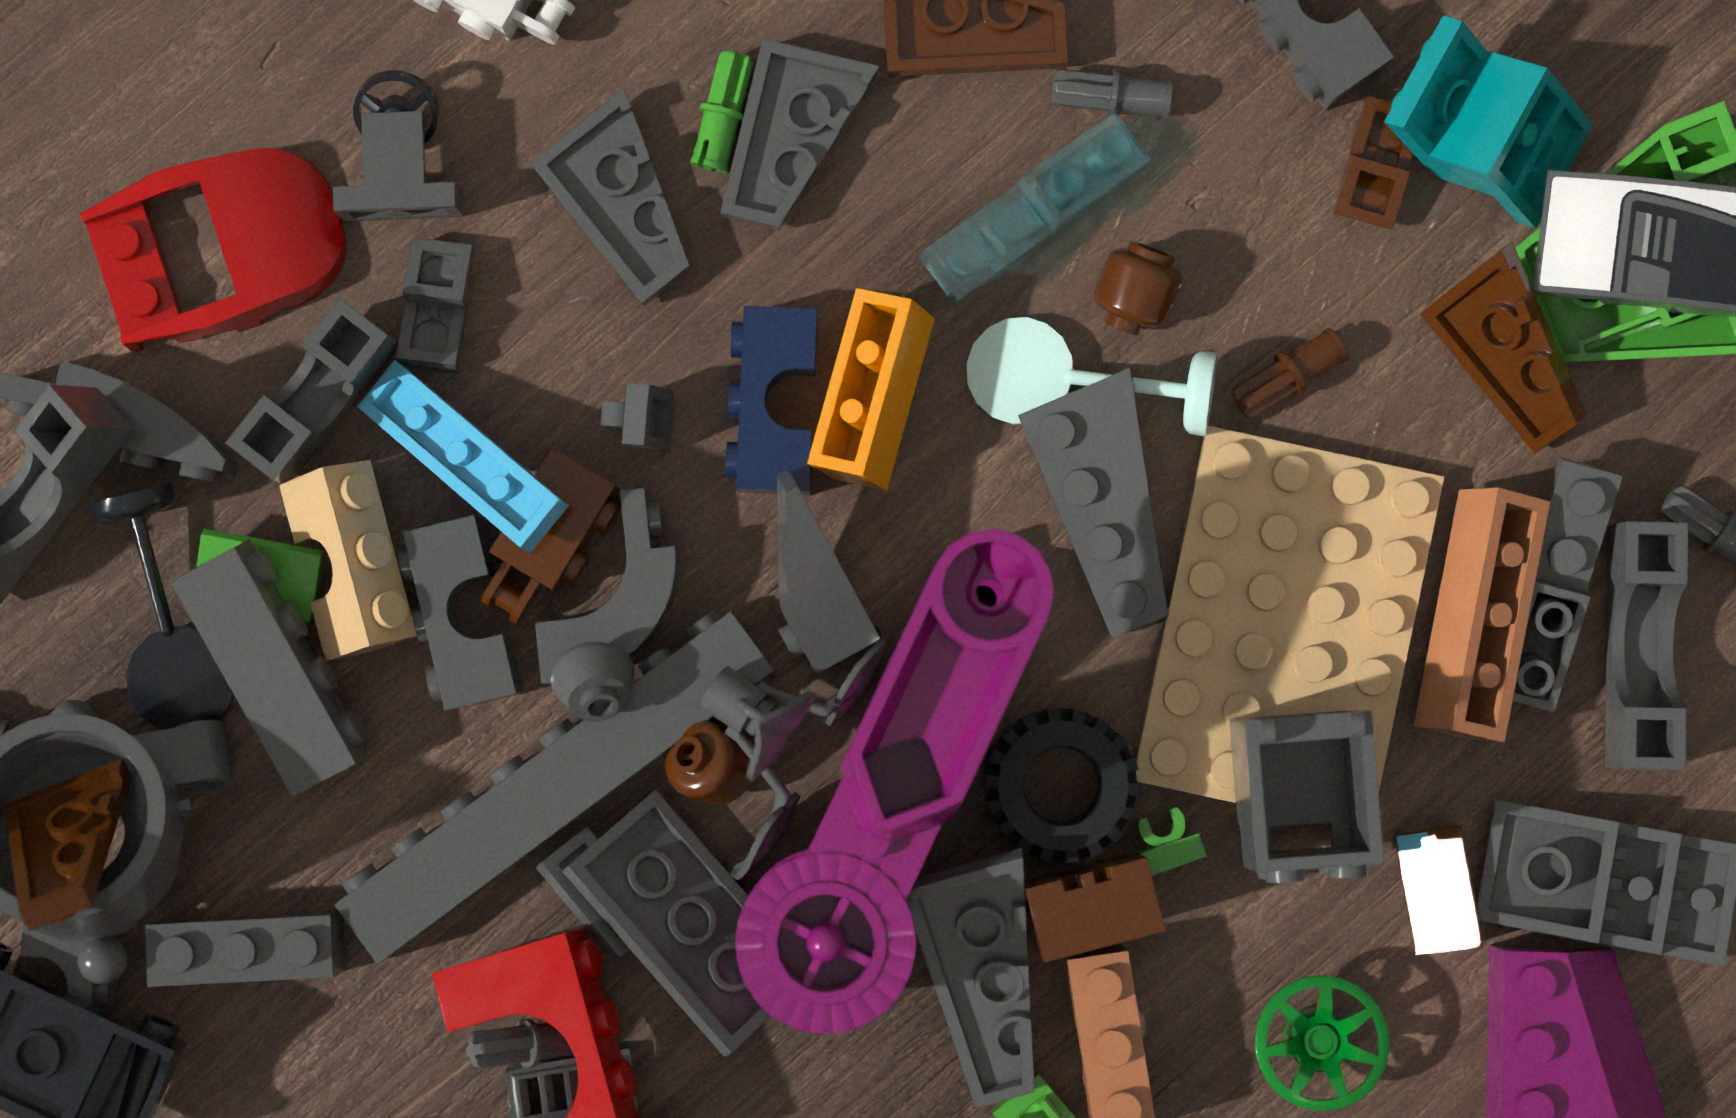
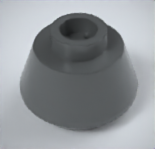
M601 641L581 643L565 652L554 665L550 676L552 690L576 717L586 721H604L613 717L625 707L634 678V665L628 653L615 645Z

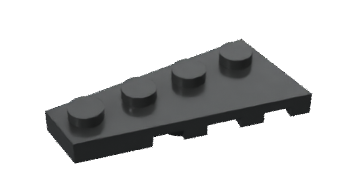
M1132 367L1018 415L1112 638L1169 615L1160 548L1152 509L1150 483L1144 457L1141 425L1134 392Z

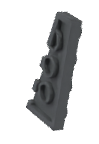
M1022 848L917 877L906 899V903L911 912L914 928L975 1107L979 1108L1034 1093Z

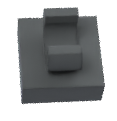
M627 383L625 402L603 401L601 426L622 430V444L646 451L669 452L674 392L650 384Z

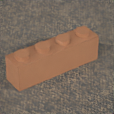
M1502 488L1459 490L1413 727L1465 739L1505 742L1551 501Z

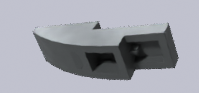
M65 361L60 362L56 383L53 385L98 388L134 429L119 448L122 451L120 462L152 470L157 469L159 459L181 464L180 476L215 483L217 472L236 476L238 464L220 443L195 421L170 404L138 387L104 373ZM0 372V398L10 401L9 413L26 416L47 386L53 383Z
M1563 457L1558 459L1546 498L1547 501L1551 502L1513 696L1514 702L1555 712L1591 598L1587 593L1589 582L1623 478L1618 472Z

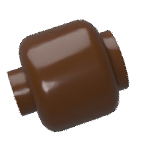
M1130 241L1127 249L1119 248L1111 251L1093 295L1098 306L1109 312L1105 323L1133 335H1139L1142 326L1154 328L1165 324L1182 284L1180 272L1173 267L1176 258L1159 249L1136 241Z
M710 720L694 723L685 731L681 739L666 751L665 770L667 778L677 792L709 805H726L739 799L749 788L751 780L746 778V774L751 760L738 743L725 734L728 727Z

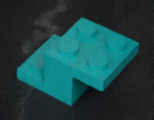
M1442 16L1434 33L1423 45L1419 60L1404 87L1393 99L1390 112L1384 121L1434 177L1492 195L1517 223L1532 228H1537L1542 219L1548 170L1568 171L1593 127V123L1547 67L1487 51L1463 21Z

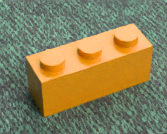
M856 288L807 464L832 479L884 491L888 489L935 320L932 315L914 300Z

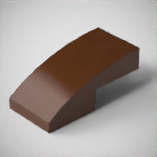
M1366 95L1347 157L1333 213L1393 230L1409 179L1410 171L1408 169L1413 153L1384 123L1390 112L1392 102Z

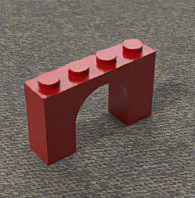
M586 928L565 932L431 973L447 1033L508 1015L522 1014L534 1016L548 1022L563 1035L573 1051L578 1069L577 1094L565 1118H639L633 1096L636 1094L635 1075L630 1063L626 1059H622L616 1038L620 1031L619 1017L612 1001L605 998L599 976L603 972L601 952L593 939H589Z

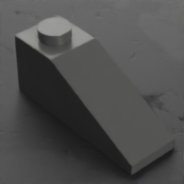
M787 469L777 475L779 607L788 622L787 625L778 629L795 662L806 656L813 670L818 674L877 642L880 637L799 487Z

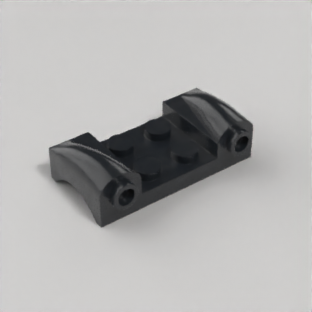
M0 942V1110L17 1118H153L187 1046V1043L177 1037L180 1028L171 1021L152 1014H145L143 1021L131 1019L123 1022L18 973L21 966L10 959L13 949Z

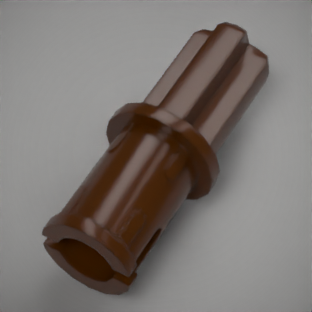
M1327 328L1322 331V334L1289 354H1285L1282 351L1274 356V363L1232 389L1233 401L1246 418H1253L1293 392L1298 396L1305 393L1306 384L1337 365L1347 362L1349 360L1348 351L1337 333L1331 328Z

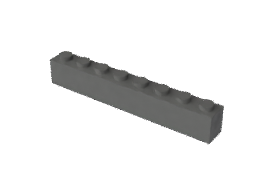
M713 610L686 630L692 639L690 642L673 654L667 646H664L637 666L643 676L632 684L628 701L619 713L604 721L583 720L576 726L567 718L539 739L545 748L526 763L520 755H517L493 772L490 777L496 785L477 799L469 791L442 810L440 813L446 819V822L429 835L420 827L391 849L397 858L378 872L374 865L370 864L347 880L342 886L348 895L334 904V906L375 962L379 964L393 956L648 767L681 739L691 725L714 718L713 715L700 707V702L713 680L726 666L731 667L755 685H758L776 672L735 614L730 611L721 618L717 611Z

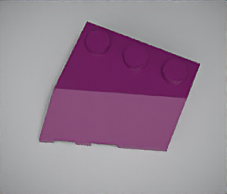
M1489 945L1486 1118H1666L1613 949Z

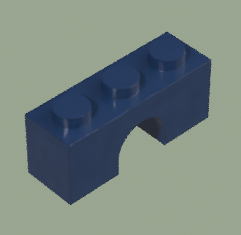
M744 306L743 322L732 321L731 358H742L741 382L730 381L728 418H739L738 442H727L726 478H737L736 489L739 493L777 494V475L788 469L802 495L811 496L812 466L807 464L813 444L812 430L788 429L775 423L767 412V399L773 386L786 377L816 376L817 309Z

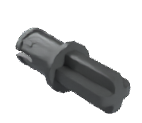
M1058 69L1053 76L1051 98L1052 103L1055 105L1107 111V117H1114L1115 112L1161 116V118L1168 119L1172 101L1173 81L1120 76L1119 69H1113L1112 75Z
M1685 485L1675 487L1662 504L1661 512L1663 516L1672 522L1688 523V532L1704 543V551L1712 553L1715 550L1736 564V512L1733 510L1727 513L1723 512Z
M527 1018L519 1020L516 1026L474 1031L468 1036V1046L465 1048L467 1058H470L473 1067L478 1069L520 1063L524 1068H534L539 1064L540 1060L565 1056L574 1057L570 1045L555 1027L548 1022L535 1023L532 1019Z

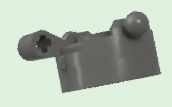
M67 700L58 704L51 715L22 723L0 736V911L24 926L26 924L18 909L4 805L121 758L124 759L132 775L121 811V817L125 826L124 843L116 859L103 870L93 905L77 912L66 921L49 923L33 930L40 934L57 938L60 941L84 942V945L79 950L77 964L86 980L95 984H108L121 976L126 969L128 956L124 945L116 936L139 925L138 920L147 915L163 899L173 885L178 871V858L183 842V818L194 812L192 801L190 799L180 800L179 795L213 793L233 785L226 726L222 721H192L170 729L131 736L115 724L98 718L95 709L89 703L82 700Z

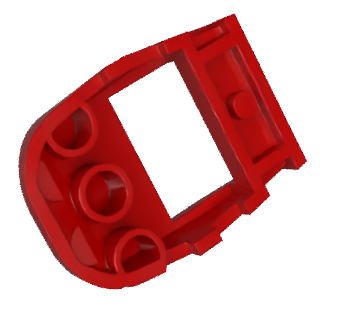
M275 148L245 150L160 169L80 213L82 222L87 226L122 334L120 336L122 345L132 352L144 350L143 342L173 338L179 343L205 339L207 335L232 330L242 332L263 325L261 320L287 307L294 309L322 294L339 275L346 255L344 227L341 218L333 210V194L325 176L306 158ZM200 183L236 295L183 313L147 200Z

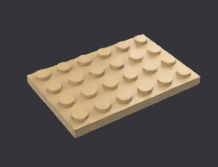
M1208 426L1207 435L1203 436L1168 600L1169 615L1164 619L1135 756L1139 769L1136 770L1137 782L1236 803L1229 719L1346 710H1371L1379 794L1444 476Z

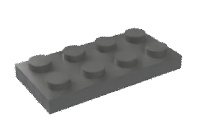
M655 789L562 872L718 1051L726 1057L736 1050L771 1016L757 1003L749 992L737 963L735 942L737 925L743 906L749 896Z

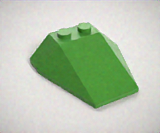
M1725 101L1663 125L1605 174L1736 187V128ZM1540 228L1515 247L1532 289ZM1535 294L1564 362L1736 354V317L1667 312L1664 308L1602 304L1598 299Z

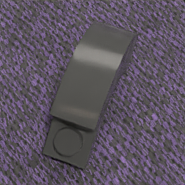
M645 488L620 490L626 545V568L622 582L613 597L601 608L588 615L573 619L535 623L541 684H551L550 676L556 662L565 652L578 644L591 641L606 642L623 649L632 658L645 647L663 624L672 605L678 584L679 549L676 546L655 548L654 538L664 537L662 508L660 501L650 502L649 492Z

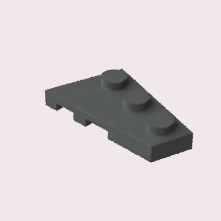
M762 38L720 212L721 217L780 231L878 75L880 66Z
M623 88L533 159L530 164L643 306H645L691 270L628 96Z

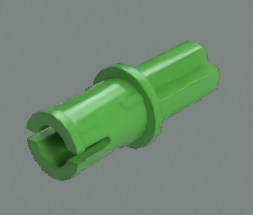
M727 50L722 51L719 55L707 103H701L699 111L704 114L694 153L690 160V164L713 172L716 169V172L723 174L728 172V164L738 125L742 123L744 117L741 111L754 64L753 59L746 54Z

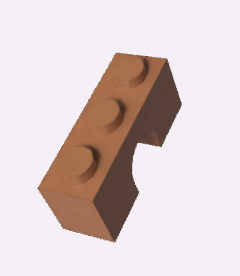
M1121 944L1064 957L1071 1011L1076 1024L1083 1067V1074L1081 1075L1088 1118H1155L1129 950Z

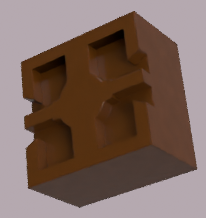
M1136 851L1096 862V865L1071 868L1072 870L1063 874L1061 872H1053L1024 880L1025 907L1037 953L1044 963L1166 931L1147 857Z

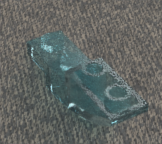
M1114 112L1022 176L1019 182L1011 189L925 248L918 258L952 303L956 305L992 278L1001 276L1086 213L1148 164L1151 158L1116 112Z

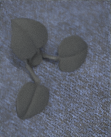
M877 626L875 628L880 639L874 643L873 647L854 666L839 692L824 702H815L816 694L811 690L799 697L774 689L764 681L755 685L729 666H726L717 675L705 692L700 702V707L728 726L725 734L736 741L751 760L746 778L753 781L761 774L775 792L772 814L756 837L747 858L736 865L726 868L729 875L734 879L739 880L744 877L774 848L785 833L801 795L796 792L791 795L770 767L786 745L788 734L798 728L808 712L827 717L825 723L831 727L855 706L869 687L885 650L887 638L885 631ZM771 699L785 705L774 710L775 706L767 700ZM745 731L755 737V746L745 735Z

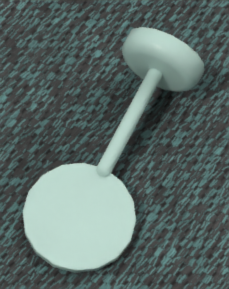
M1029 317L1006 318L988 327L973 343L966 363L967 385L976 403L991 417L1013 425L1021 424L1018 417L1019 414L1067 395L1071 385L1088 386L1113 375L1073 370V357L1063 337L1047 323ZM1200 351L1193 356L1187 384L1133 377L1134 392L1185 399L1183 414L1185 430L1193 435L1206 436L1213 400L1217 352Z

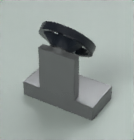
M388 70L368 78L359 88L353 105L354 121L362 135L363 186L333 187L334 212L344 222L464 217L463 193L455 182L426 183L425 143L434 134L439 119V105L432 89L422 79L405 71ZM385 81L405 82L420 91L409 99L399 95H391L383 100L366 93L374 85ZM428 100L432 112V121L424 132V113L415 110ZM361 104L372 113H361Z

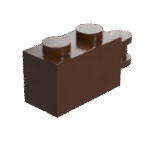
M553 447L535 477L569 506L531 553L520 548L503 532L499 534L489 551L503 560L486 588L480 603L488 608L495 604L510 613L509 620L516 625L523 619L543 585L559 592L564 582L571 587L577 582L591 557L583 550L595 531L603 535L607 532L621 509V503L615 500L620 491L615 484ZM515 568L532 578L523 593L506 583Z

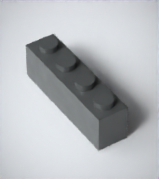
M248 539L172 580L171 584L293 797L355 765L368 752L364 744L368 740V736L356 712L352 709L345 710L334 689L338 687V682L330 664L325 661L323 656L316 657L304 636L308 634V628L301 612L292 602L286 604L274 582L278 580V575L270 557L261 548L255 550L252 542Z

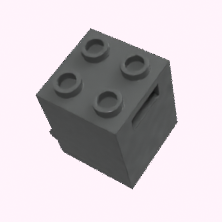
M1346 710L1229 719L1241 866L1258 873V879H1266V883H1289L1304 881V869L1319 868V873L1321 875H1329V878H1355L1367 876V865L1384 863L1371 710ZM1330 823L1331 847L1272 851L1270 827Z

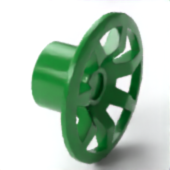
M1329 975L1297 979L1281 988L1263 1008L1255 1032V1054L1265 1080L1276 1093L1288 1102L1314 1111L1337 1110L1361 1100L1375 1087L1387 1065L1390 1050L1388 1027L1377 1003L1356 984ZM1321 987L1317 1006L1304 1007L1297 1011L1285 1002L1302 990ZM1332 988L1351 994L1362 1003L1364 1008L1340 1019L1332 1013ZM1279 1009L1288 1020L1283 1033L1284 1041L1267 1045L1268 1027L1274 1014ZM1370 1017L1375 1024L1378 1034L1376 1055L1351 1044L1350 1033L1357 1030ZM1268 1056H1291L1299 1063L1290 1088L1285 1086L1275 1075ZM1345 1059L1373 1065L1365 1080L1347 1093L1344 1077L1339 1065ZM1314 1072H1324L1337 1097L1313 1099L1302 1096L1300 1093L1309 1083Z

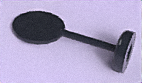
M171 482L88 503L90 514L95 522L108 524L129 519L159 631L146 637L133 652L126 671L127 691L137 713L153 727L162 730L174 728L192 721L218 720L230 707L234 696L197 628L192 626H174L144 518L145 514L166 509L173 504L175 496Z

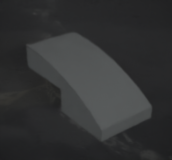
M412 238L402 292L405 299V307L395 356L396 361L404 366L458 374L471 282L472 245Z

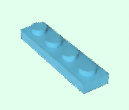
M396 360L391 363L357 406L515 544L529 553L534 550L569 506L412 371Z

